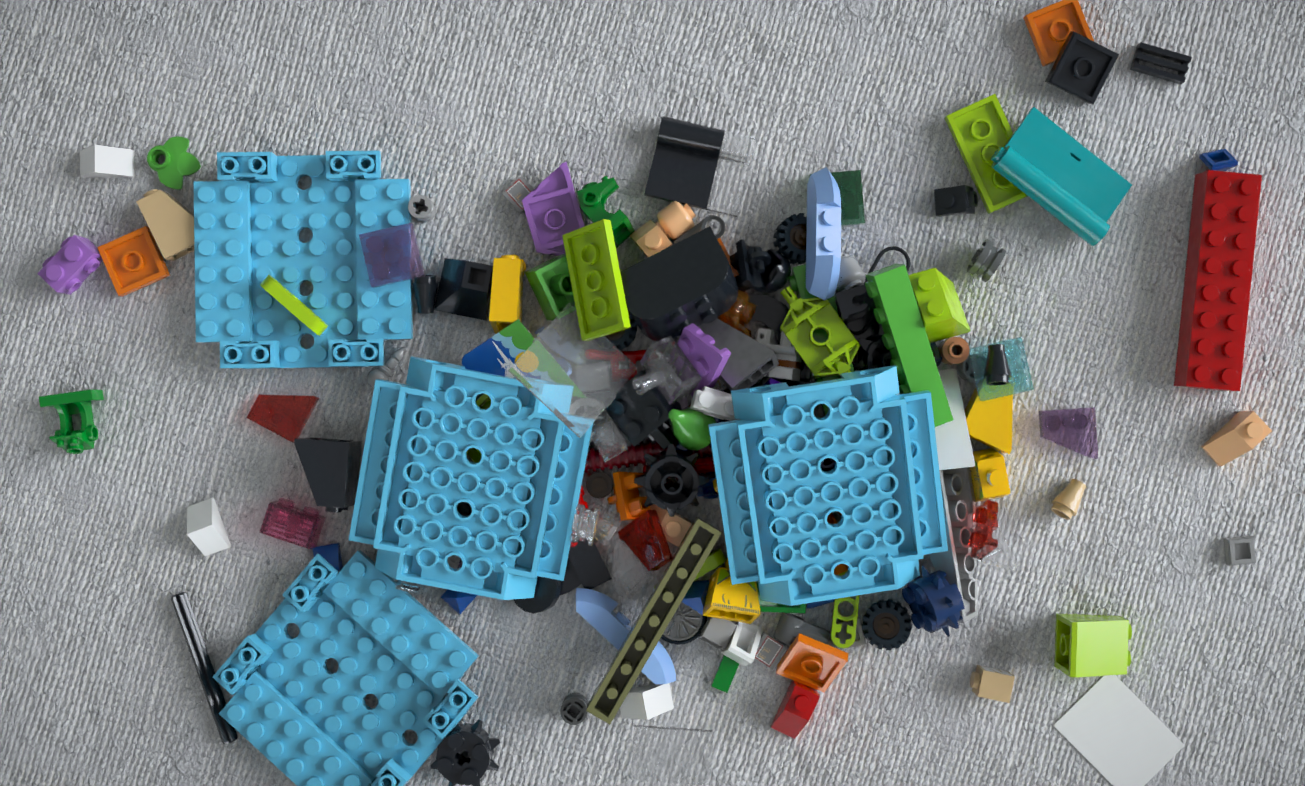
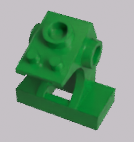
M607 176L601 178L602 182L600 183L592 182L583 186L582 190L577 191L581 209L592 223L603 219L611 221L615 247L618 248L635 230L627 216L620 209L615 214L608 213L605 210L606 200L619 186L614 178L608 179Z
M90 389L39 397L40 407H55L59 414L60 429L55 431L54 436L49 437L51 441L57 444L58 448H62L70 454L83 453V450L94 449V443L98 439V429L94 425L91 402L104 400L103 390ZM72 415H81L80 430H74Z

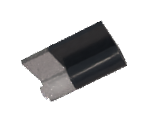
M663 116L644 195L670 202L677 201L683 205L687 203L692 207L738 217L751 159L757 160L760 144L755 143L756 138Z

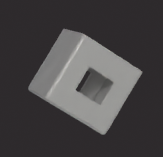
M708 617L698 638L723 650L726 648L737 625L730 620Z

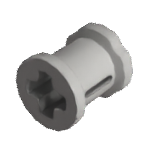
M415 195L408 204L410 214L421 222L432 220L436 215L437 210L434 203L425 195ZM425 205L428 209L426 212H420L417 210V207Z

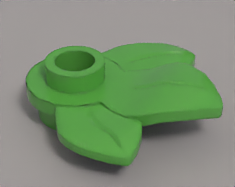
M171 137L163 146L153 147L147 155L148 165L151 169L158 172L160 182L175 190L182 189L183 176L195 174L201 168L198 159L186 152L189 147V139L184 137ZM161 155H164L166 158L165 162L160 164L158 159Z

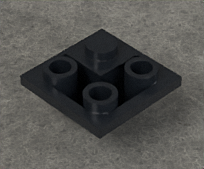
M444 258L434 310L487 321L491 300L493 266L466 260Z

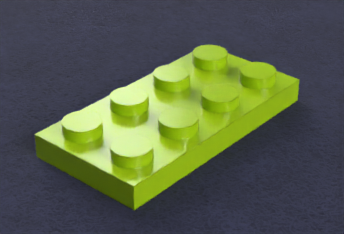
M996 94L953 112L944 118L988 214L1027 197L1025 193L991 167L993 164L991 160L993 154L1000 147L1004 148L1013 135Z
M603 219L562 235L582 341H590L631 328L611 221Z

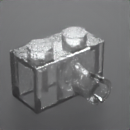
M669 336L649 346L640 361L647 373L634 378L632 384L634 390L641 387V389L636 391L639 395L658 387L671 405L691 395L702 378L672 336Z

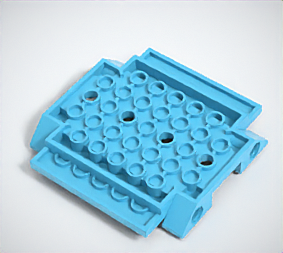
M380 150L326 151V155L276 156L272 152H217V179L221 181H193L196 342H220V368L268 369L384 366V340L413 339L411 214L408 210V204L411 200L410 180L380 179ZM310 176L312 180L310 188L301 190L298 185L300 178ZM308 228L313 233L312 239L307 243H302L299 239V234L303 229ZM268 275L275 278L328 325L320 336L309 329L260 286V283ZM305 281H310L313 284V292L308 296H304L300 292V286ZM305 334H311L314 338V344L309 349H305L301 345V338Z
M411 356L406 384L381 379L375 380L349 541L373 545V548L378 549L375 568L395 580L501 600L534 598L538 576L564 581L594 420L565 415L568 414L573 388L571 386L518 377L517 379L468 370L465 369V366ZM479 394H486L490 397L491 405L489 408L482 409L477 405L476 398ZM468 449H478L481 452V460L477 463L469 461L467 458ZM458 503H469L472 513L468 516L461 515L457 510ZM452 555L459 556L462 560V567L458 569L450 567L448 557Z
M895 365L840 374L841 379L790 387L784 382L731 391L734 418L739 420L708 424L732 585L758 581L760 600L789 606L896 590L920 576L918 560L924 559L923 555L948 551L931 392L925 390L897 395L899 394V385ZM819 404L828 406V413L822 418H817L813 414L814 408ZM826 458L835 460V466L830 471H823L820 468L821 462ZM831 512H840L842 517L838 523L830 524L827 522V517ZM846 564L848 571L844 575L838 576L834 574V569L837 565Z
M358 550L339 573L320 554H317L282 594L285 599L258 631L247 636L214 674L213 678L231 695L235 694L220 711L219 715L297 786H405L478 699V696L460 679L479 655L393 578L377 570L375 562L361 550ZM290 623H295L299 627V635L296 638L288 634ZM329 658H333L338 662L339 667L336 673L330 672L326 667ZM367 694H373L377 697L378 705L376 708L367 706L365 702ZM406 730L416 732L418 736L416 743L411 744L406 741Z

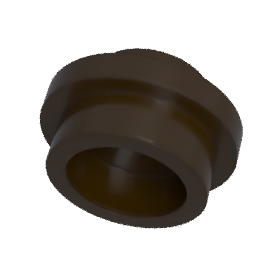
M595 472L587 479L586 488L592 497L604 498L612 491L613 482L608 474Z

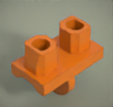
M620 471L612 473L615 485L613 487L614 496L607 498L608 504H616L617 513H620L621 521H639L644 519L643 514L651 509L650 506L646 507L644 505L647 497L639 496L638 488L643 486L634 483V478L643 475V473Z

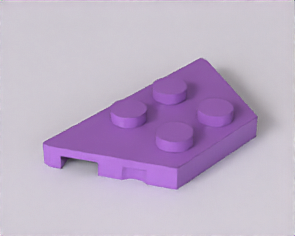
M567 162L562 163L522 200L535 249L538 253L555 256L564 254L565 247L562 235L585 227Z
M693 323L683 329L673 352L674 360L692 398L694 391L697 389L702 391V388L705 386L714 388L731 355V352L726 347L722 350L716 348L713 345L715 339L703 333Z

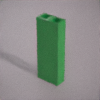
M723 655L711 687L728 693L739 663Z

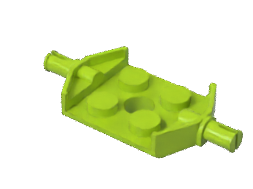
M790 286L786 287V290L783 289L780 294L785 298L790 309L780 327V331H783L813 373V377H841L840 374L851 372L850 364L860 344L828 300H823L819 297L798 299ZM817 329L825 330L828 334V340L824 343L816 342L813 339V332Z

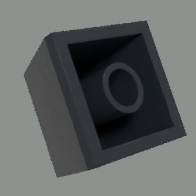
M314 437L295 438L294 444L316 505L325 507L326 512L348 510V507L355 504L362 441Z

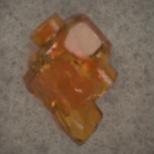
M738 290V296L734 305L727 312L718 316V319L751 337V331L744 324H748L751 321L757 305L750 302L748 293Z

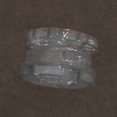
M577 504V513L574 515L573 533L570 536V542H584L586 538L588 545L592 546L599 508L595 507L593 512L591 509L585 508V505Z

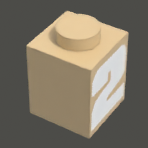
M977 665L976 672L973 671L970 677V687L972 692L978 697L1010 703L1015 676L1008 671Z

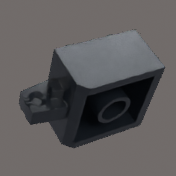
M652 367L636 374L601 404L634 447L649 437L652 441L655 440L664 450L668 447L669 443H674L677 440L670 430L671 425L668 413L672 409L682 410L681 404Z

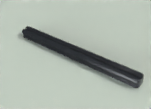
M178 593L171 597L174 610L223 744L231 743L238 738L235 728L219 715L220 711L226 706L219 683L213 678L215 671L187 593Z

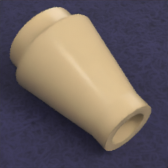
M1072 479L1052 501V512L1066 520L1076 516L1086 485L1077 479Z

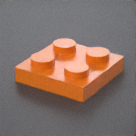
M1062 0L1023 17L1043 67L1056 61L1070 31L1094 41L1078 0Z
M147 226L97 247L118 296L123 297L171 276L158 245Z
M799 633L777 664L776 674L825 693L847 663L848 653Z

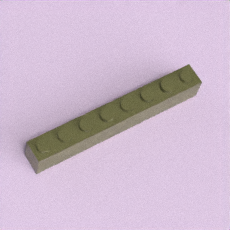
M696 516L590 698L586 708L587 712L609 725L611 724L722 532Z

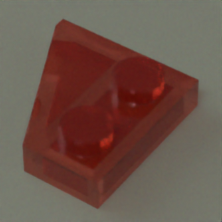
M259 394L246 418L294 443L295 438L300 436L319 397Z
M987 500L976 508L973 516V522H976L975 532L971 533L969 539V547L972 548L970 557L982 559L997 548L998 540L992 538L993 530L998 528V502Z
M647 510L618 531L621 539L648 571L658 570L673 560L656 510Z

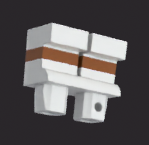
M758 328L755 340L772 349L779 362L776 367L763 377L800 381L802 358L783 331L781 332L780 345H773L774 330Z

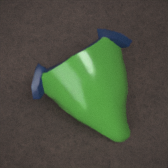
M690 407L684 410L672 409L668 413L675 438L678 441L675 449L680 452L698 451L708 446L711 442L708 424L720 423L719 418L705 415L702 412L690 409Z

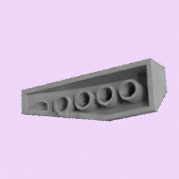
M970 467L939 470L948 551L930 554L935 571L941 570L947 573L944 578L950 585L955 583L960 591L965 609L960 611L963 619L958 621L959 623H965L978 616V581L973 579V572L977 566V555L972 554V539H977L976 529H972L971 514H976V503Z

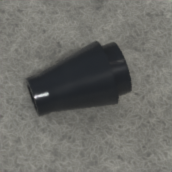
M436 275L414 276L412 285L418 313H434L439 283L436 282Z
M989 345L983 376L986 379V384L993 386L1009 384V378L1012 376L1005 353V345Z

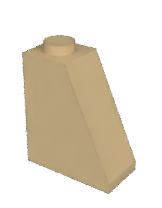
M158 189L146 192L143 195L144 198L136 201L164 259L174 261L194 251V214L169 193Z

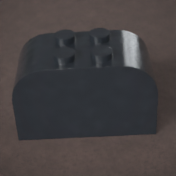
M710 226L620 272L627 309L641 332L654 341H668L681 336L683 329L692 323L698 327L702 324L713 322L718 316L727 312L734 305L738 296L736 279L726 255Z

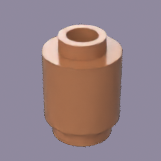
M960 337L945 339L938 346L942 362L947 365L964 362L970 352L968 343ZM953 346H955L957 350L956 355L952 353Z

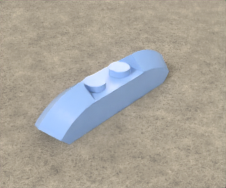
M827 167L811 174L807 183L806 289L810 294L823 300L834 296L839 279L841 261V197L838 184Z
M576 588V611L619 650L631 630V627L628 625L630 620L620 611L617 614L613 611L618 603L609 596L591 589ZM658 641L641 672L654 684H668L676 681V673L668 652Z

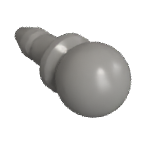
M401 347L396 350L392 357L388 358L384 366H378V368L368 373L367 382L372 388H374L376 379L388 381L389 377L394 375L391 373V370L403 359L406 348Z

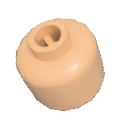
M674 201L658 212V221L655 224L658 225L668 239L676 240L695 226L692 219L696 215L687 203L682 206L679 202Z

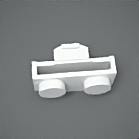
M706 386L702 388V391L698 389L694 391L690 409L722 420H739L734 418L731 394Z

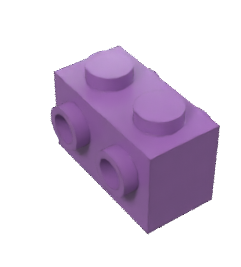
M77 235L65 239L60 246L61 249L54 256L46 259L42 265L43 268L37 273L56 292L71 295L103 261L98 248L88 238Z

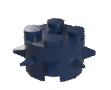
M921 566L923 577L918 576L914 581L908 583L906 588L902 589V596L906 603L909 604L913 613L911 614L912 623L917 629L923 628L930 633L943 629L947 637H949V626L958 629V621L963 619L960 615V611L965 609L962 596L955 583L950 585L944 578L947 573L938 570L929 574L926 568Z

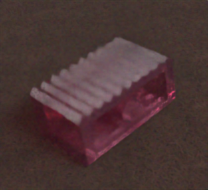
M279 498V501L270 502L261 525L260 533L307 549L315 548L326 518L319 515L320 510L308 506L300 509L294 506L295 502L284 498Z

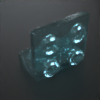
M1022 337L970 348L969 357L980 401L1034 390ZM989 345H1005V353L1012 376L1009 378V384L998 386L986 384V379L983 376Z

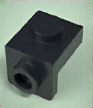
M961 185L934 189L936 216L942 217L964 213L969 215L975 214L978 196L973 187Z

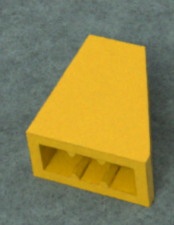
M502 255L501 258H494L489 322L495 334H497L518 319L522 323L523 264L521 259H517L513 255Z
M983 378L978 381L964 410L969 436L999 452L1010 454L1012 450L1013 384L1009 382L1006 385H987L986 379Z

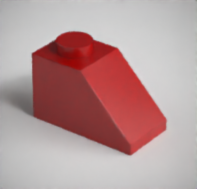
M792 680L770 727L795 739L810 720L820 698L818 691Z

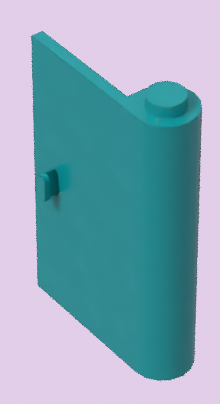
M1035 107L1030 109L1004 148L1000 147L991 157L993 161L991 167L1091 246L1096 245L1107 234L1110 228L1107 221L1132 186L1131 183Z

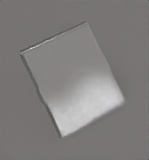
M569 302L546 329L544 328L536 335L530 347L508 371L570 430L581 438L602 411L612 404L616 394L635 372L637 366L606 336L590 341H582L576 308Z

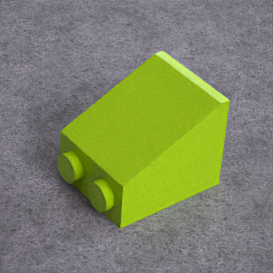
M936 268L908 275L929 343L971 331L955 286L951 280Z
M1056 613L1054 667L1069 677L1127 674V667L1131 664L1128 640L1132 637V627L1129 624V620L1121 616Z

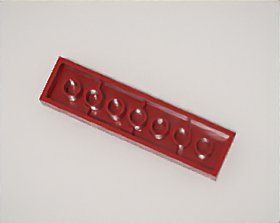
M1206 170L1195 175L1174 386L1221 391H1240L1262 175Z

